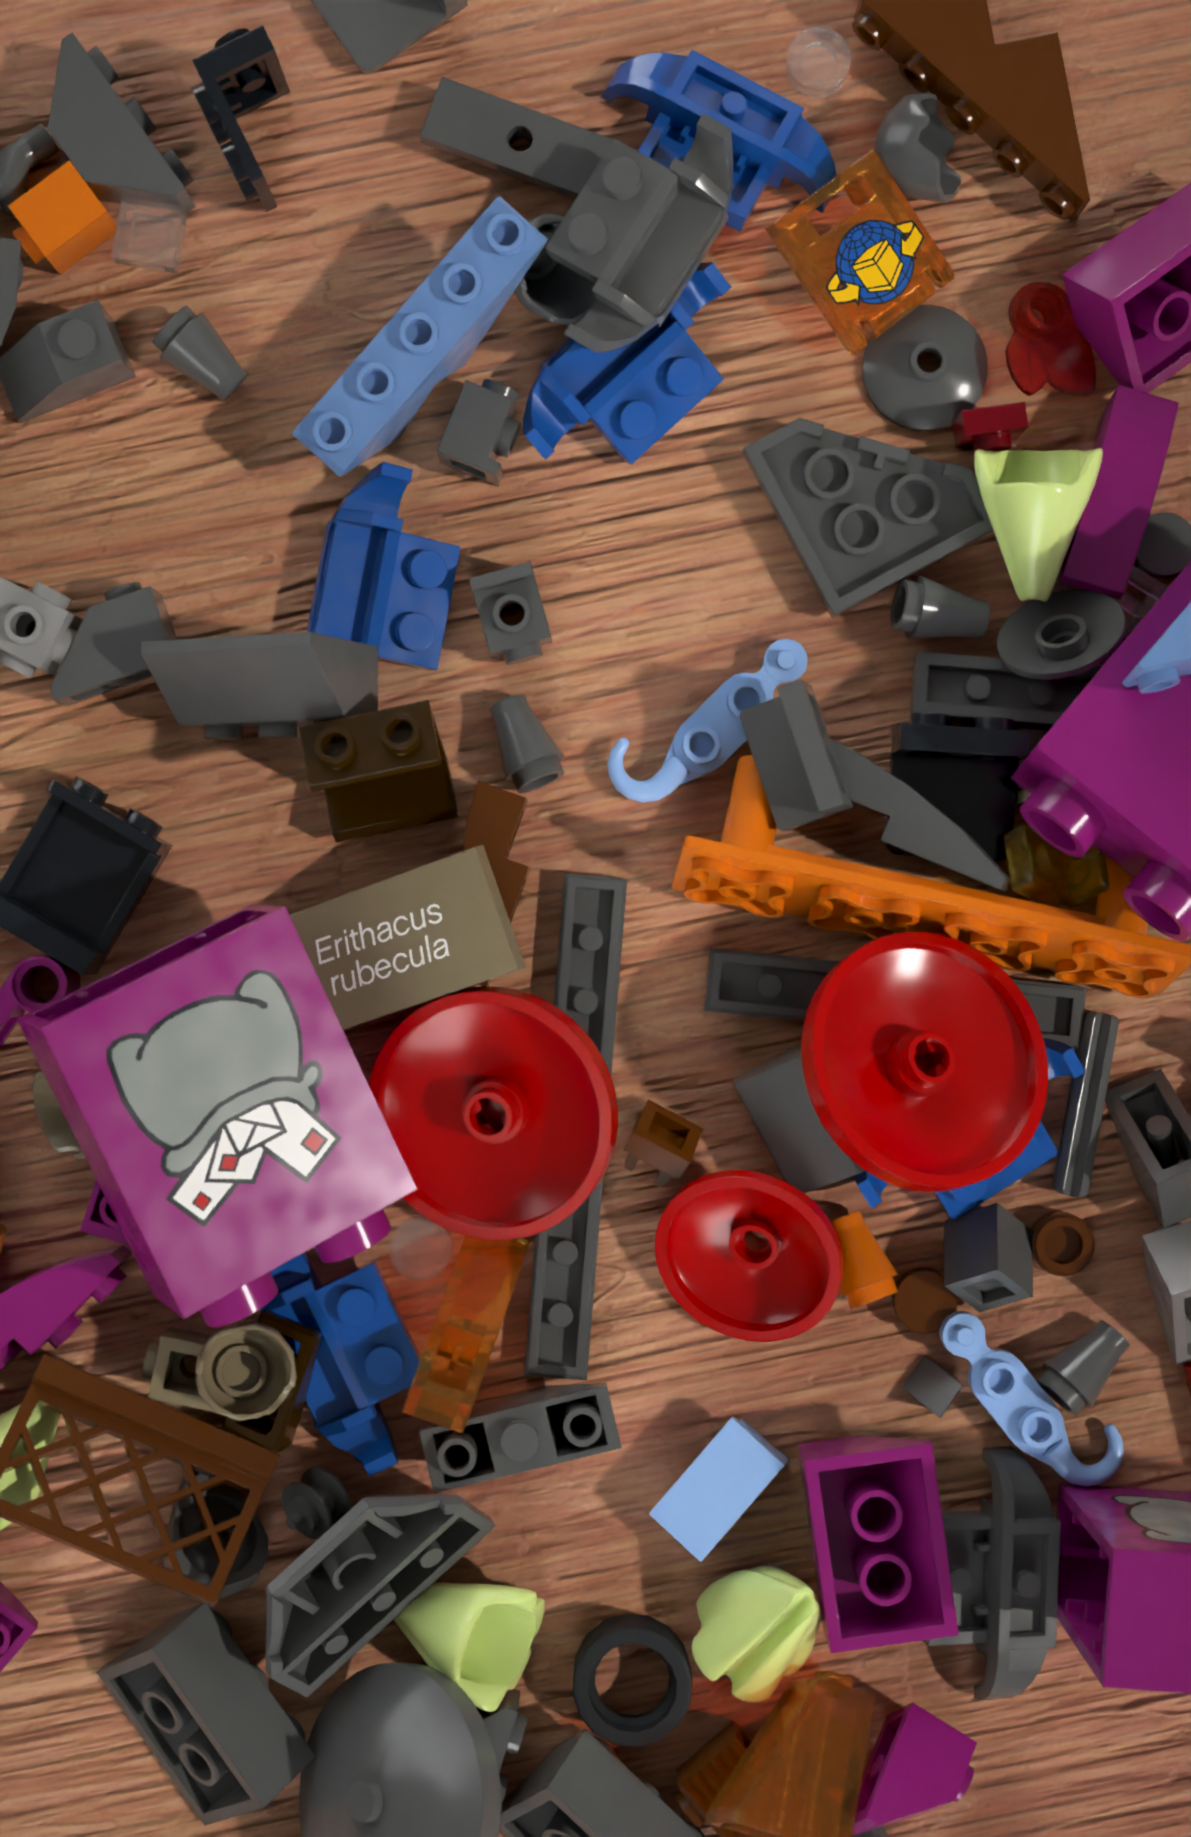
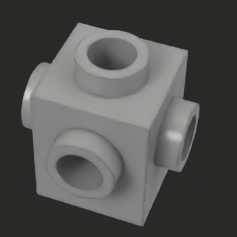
M0 577V663L29 678L32 677L36 667L55 676L83 621L81 618L66 611L71 599L37 581L30 592Z

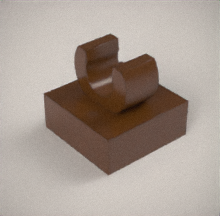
M648 1099L634 1124L623 1150L628 1153L625 1159V1168L632 1171L637 1161L642 1160L659 1169L654 1184L661 1187L669 1181L671 1176L680 1181L692 1160L703 1128Z

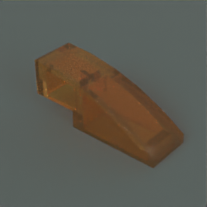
M465 1236L402 1409L403 1413L463 1434L530 1241L522 1238L513 1240H483Z

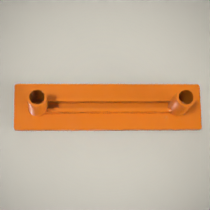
M746 755L738 759L721 841L686 836L671 886L675 890L683 891L686 898L698 903L732 905L745 909L755 915L769 918L780 917L783 913L807 918V922L818 929L856 932L874 940L902 932L940 934L970 945L985 954L1002 969L1026 971L1032 967L1055 972V977L1058 980L1066 983L1104 986L1116 990L1123 995L1135 998H1149L1155 994L1162 993L1191 965V944L1147 935L1148 923L1133 911L1123 896V891L1134 878L1106 855H1104L1095 915L774 846L777 825L753 755Z

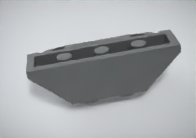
M382 1493L364 1497L267 1585L266 1670L270 1678L305 1697H309L496 1526L491 1517L459 1495Z

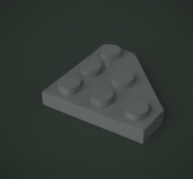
M798 418L744 447L742 452L831 618L993 531L980 494L977 479L972 469L950 462L943 464L910 454V450L863 436L860 438L826 429L823 424Z

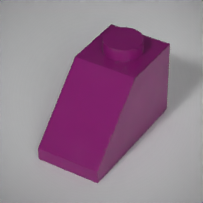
M913 1702L886 1716L840 1830L852 1837L928 1813L953 1801H959L968 1790L974 1775V1768L969 1763L977 1742Z

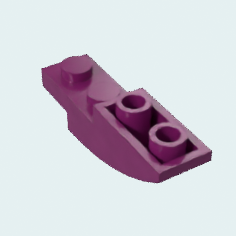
M124 1245L91 1251L63 1260L34 1273L0 1293V1372L22 1350L14 1342L15 1340L31 1355L48 1342L55 1349L59 1348L84 1322L75 1313L92 1296L99 1303L103 1302L127 1277L119 1267L132 1253Z

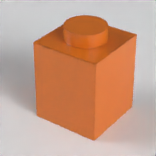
M70 161L63 164L8 205L9 209L21 223V226L12 232L15 238L21 240V246L35 264L47 258L60 275L120 231L107 210Z

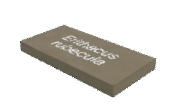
M484 845L467 849L290 914V918L343 1030L526 967Z

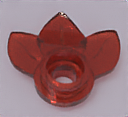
M1034 282L1022 287L1012 297L1008 310L1009 321L1014 332L1006 346L1005 356L1012 380L1027 396H1032L1038 392L1046 382L1064 394L1090 396L1096 389L1094 356L1092 347L1075 325L1068 295L1062 288L1049 282ZM1031 309H1036L1042 314L1044 324L1035 318Z

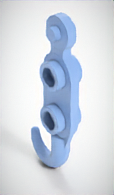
M791 639L777 640L765 652L762 668L758 672L735 674L726 680L680 726L674 736L662 768L650 779L638 781L631 778L625 772L623 758L630 743L627 738H620L611 749L607 762L609 778L616 790L630 800L642 803L659 801L672 793L679 785L719 768L747 740L740 720V712L774 699L773 693L777 686L792 683L803 675L807 668L808 659L802 645Z
M956 1311L943 1320L939 1330L943 1346L953 1355L968 1360V1384L973 1394L1014 1445L1021 1451L1050 1465L1059 1476L1071 1484L1083 1487L1100 1485L1114 1475L1121 1465L1124 1453L1122 1437L1115 1425L1107 1424L1104 1427V1432L1108 1439V1450L1105 1457L1093 1465L1081 1463L1071 1451L1063 1417L1059 1409L1023 1363L1007 1350L988 1347L985 1339V1328L982 1322L972 1313Z

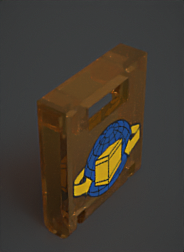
M874 149L859 157L765 228L842 345L852 355L857 354L867 346L866 339L856 323L859 322L871 341L875 340L935 294L933 284L938 288H943L954 279V273ZM844 188L854 206L860 207L820 237L807 218V215Z

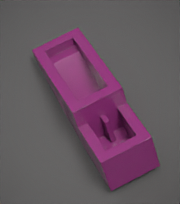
M1118 384L1103 411L1094 448H1101L1103 450L1098 477L1064 558L1059 582L1121 599L1151 512L1179 402Z

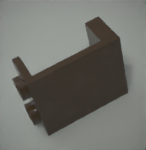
M429 700L299 727L309 788L311 792L323 789L325 791L331 832L336 843L459 817L448 757Z

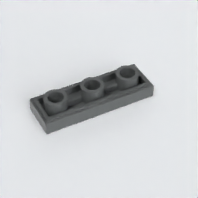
M441 77L420 134L422 144L575 200L613 139L445 77ZM517 139H526L531 143L527 150L521 152L515 151L510 147L511 143Z

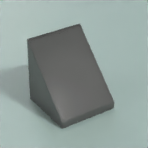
M925 1355L902 1386L903 1389L939 1418L942 1417L963 1387L954 1375Z

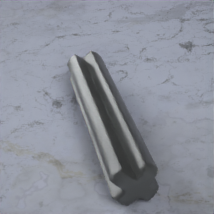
M1089 1011L1083 1017L1079 1050L1077 1049L1076 1055L1086 1072L1077 1078L1072 1077L1053 1180V1188L1059 1194L1072 1197H1085L1088 1194L1119 1026L1118 1018L1111 1014Z

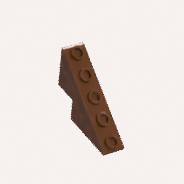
M858 0L852 28L865 45L876 51L882 48L899 64V71L903 78L914 89L922 93L929 91L935 94L937 99L946 106L945 111L950 121L965 134L973 135L976 133L993 149L992 155L1004 171L1014 177L1022 175L1039 190L1041 202L1053 215L1063 220L1067 218L1073 220L1079 217L1090 201L1058 32L995 44L986 0Z

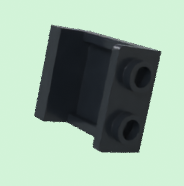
M78 776L74 777L71 784L52 779L46 789L52 793L51 797L0 881V927L81 975H94L100 970L173 845L158 837L163 826L132 808L128 810L124 817L104 805L109 794Z

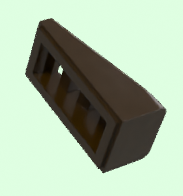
M264 1309L260 1313L259 1322L277 1329L281 1335L301 1343L298 1354L294 1353L297 1374L295 1387L292 1388L288 1396L277 1408L276 1418L265 1415L259 1418L237 1421L225 1416L221 1429L275 1453H279L292 1445L300 1422L322 1332Z

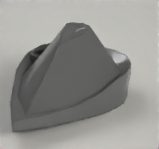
M193 1470L198 1483L210 1478ZM183 1477L178 1491L188 1487L185 1477ZM225 1483L201 1492L214 1526L239 1516L245 1503V1499L239 1491ZM192 1496L174 1503L166 1529L171 1543L205 1530ZM256 1512L218 1599L241 1592L258 1579L260 1571L263 1569L269 1555L268 1537ZM233 1528L218 1534L223 1549L227 1545ZM209 1539L175 1552L183 1575L209 1586L218 1566ZM164 1556V1568L170 1570L166 1556ZM179 1593L182 1597L190 1598L186 1595Z

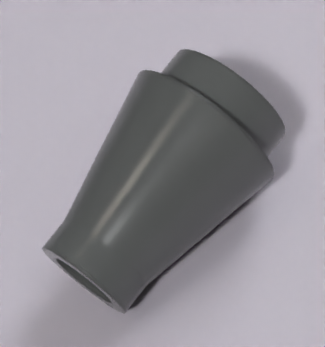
M188 306L180 309L153 339L152 343L162 351L161 360L212 391L222 401L226 400L248 376V373L237 363L205 314L202 312L196 315Z
M919 576L915 581L902 580L899 583L892 604L891 625L894 630L904 631L908 639L966 636L980 639L985 634L988 626L990 606L988 601L971 598Z
M524 694L505 698L490 708L496 725L506 781L514 782L518 793L537 790L563 776L564 770L560 761L564 758V755L530 708Z
M1100 1320L1092 1330L1043 1364L1045 1372L1037 1382L1059 1406L1076 1416L1084 1406L1089 1409L1092 1408L1119 1358L1130 1345L1115 1328L1107 1322Z

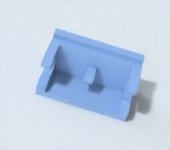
M733 1416L649 1512V1515L694 1557L702 1562L789 1459L743 1419L738 1421Z

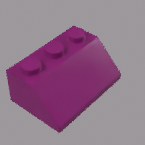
M1191 183L1062 275L1076 327L1119 385L1145 393H1150L1191 363Z
M857 1435L797 1444L822 1625L830 1653L959 1636L932 1442L930 1440Z

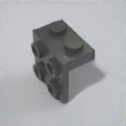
M310 0L357 67L364 73L377 71L468 6L467 0Z

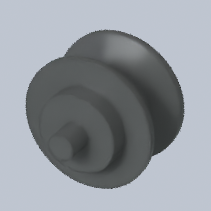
M312 1467L303 1473L301 1483L293 1482L286 1486L282 1493V1504L288 1518L286 1520L288 1527L293 1530L297 1529L311 1539L318 1540L332 1527V1524H335L351 1510L350 1500L345 1490L346 1484L343 1479L336 1478L325 1469Z

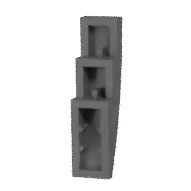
M830 739L851 801L890 816L881 841L1000 890L1007 891L1011 881L1009 876L962 827L916 789L858 752Z

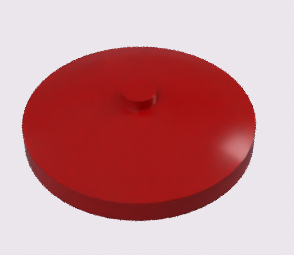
M902 932L878 938L863 945L836 964L821 981L807 1009L801 1040V1060L805 1084L813 1108L822 1125L838 1147L852 1161L873 1176L892 1185L913 1191L946 1192L957 1190L999 1173L1010 1165L1031 1141L1040 1123L1047 1098L1048 1061L1043 1036L1035 1014L1018 986L1002 968L977 949L954 938L928 932Z
M481 986L461 989L440 996L412 1013L392 1032L377 1056L371 1072L369 1087L417 1187L416 1191L403 1198L419 1213L437 1225L464 1236L483 1240H513L532 1236L559 1224L576 1211L595 1190L607 1171L613 1156L618 1131V1105L613 1081L602 1055L587 1033L571 1017L551 1003L532 994L504 987Z

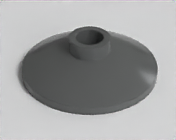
M936 305L910 306L887 317L871 335L862 361L864 386L875 408L891 422L916 431H932L945 428L953 424L961 410L972 409L984 390L988 373L986 350L974 327L956 312ZM924 352L934 354L939 361V369L930 373L921 370L917 364V356Z
M1081 589L1051 593L1046 602L1032 600L1017 609L1002 625L997 638V648L1004 665L1020 676L1040 680L1066 678L1090 670L1109 658L1124 639L1126 620L1121 606L1108 595Z

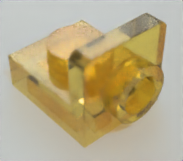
M1022 825L1004 834L1012 891L1040 904L1068 909L1109 889L1110 883L1105 854L1094 845L1082 857H1073L1053 847L1026 825Z

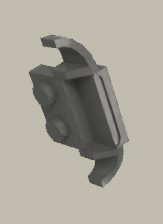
M703 113L696 124L695 138L685 159L681 161L675 158L669 168L621 141L613 139L545 247L550 258L595 283L592 292L596 300L578 323L574 325L570 323L564 335L595 353H602L621 348L636 341L655 325L661 327L729 219L727 213L733 190V144L729 127Z
M1012 1447L983 1448V1461L987 1464L991 1473L993 1497L981 1498V1510L942 1512L959 1636L923 1640L928 1646L976 1644V1648L986 1655L985 1678L981 1685H974V1698L979 1700L1011 1698L1023 1692L1041 1670L1048 1648H1056L1061 1521L1055 1518L1048 1493L1039 1477L1023 1456Z

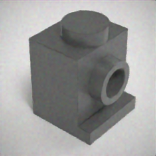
M484 379L482 386L465 380L437 449L440 462L499 487L503 472L501 463L496 462L497 456L509 457L521 427V422L513 419L515 415L514 406L519 393L509 386L491 379Z
M531 561L469 578L492 659L504 656L506 664L513 665L542 656L541 646L552 643V637ZM508 604H518L525 612L523 620L517 625H506L500 619L501 610Z

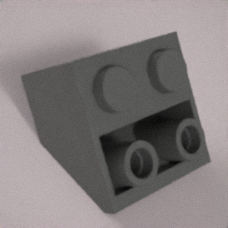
M797 1044L731 1079L785 1182L803 1193H807L865 1171L838 1147L818 1118L805 1084L801 1046Z

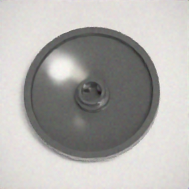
M384 1663L356 1672L334 1691L319 1713L307 1742L316 1757L301 1771L299 1812L303 1837L499 1836L501 1784L495 1750L486 1725L476 1706L455 1681L444 1673L423 1664Z

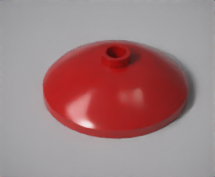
M727 1170L699 1177L685 1185L673 1196L666 1206L656 1229V1263L662 1280L670 1294L697 1321L729 1337L755 1342H771L798 1336L814 1327L826 1316L833 1306L842 1284L844 1274L843 1251L836 1230L828 1217L805 1193L791 1184L767 1174L747 1170ZM752 1231H757L763 1234L766 1238L757 1237L752 1233Z

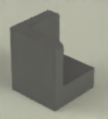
M998 1203L967 1212L954 1221L948 1218L944 1223V1286L978 1312L1033 1297V1258L1030 1228Z

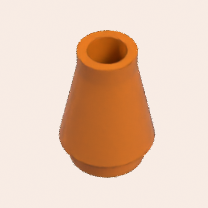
M859 1210L830 1221L840 1240L844 1259V1274L838 1293L839 1296H846L850 1309L898 1292L893 1280V1276L898 1275V1273L864 1222L861 1211Z

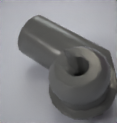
M42 123L0 150V205L4 213L9 216L15 215L8 205L29 190L25 185L29 171L60 151Z

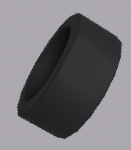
M623 1614L604 1620L585 1636L575 1655L572 1693L579 1716L595 1735L614 1745L641 1747L661 1741L680 1725L691 1703L693 1680L685 1646L669 1626L650 1616ZM625 1644L645 1645L656 1651L666 1663L670 1676L668 1691L663 1701L652 1711L639 1715L619 1714L608 1708L600 1699L595 1686L596 1669L603 1656L613 1648Z

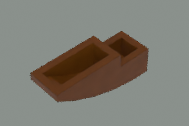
M478 781L466 821L462 851L484 845L511 923L531 869L526 865L508 859L528 800L526 797ZM491 979L478 983V985L489 986Z

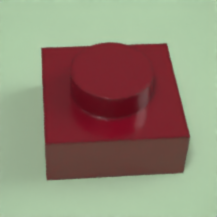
M1025 402L961 410L952 424L955 448L973 446L974 452L977 449L985 451H1006L1011 449L1012 440H1017L1028 428Z

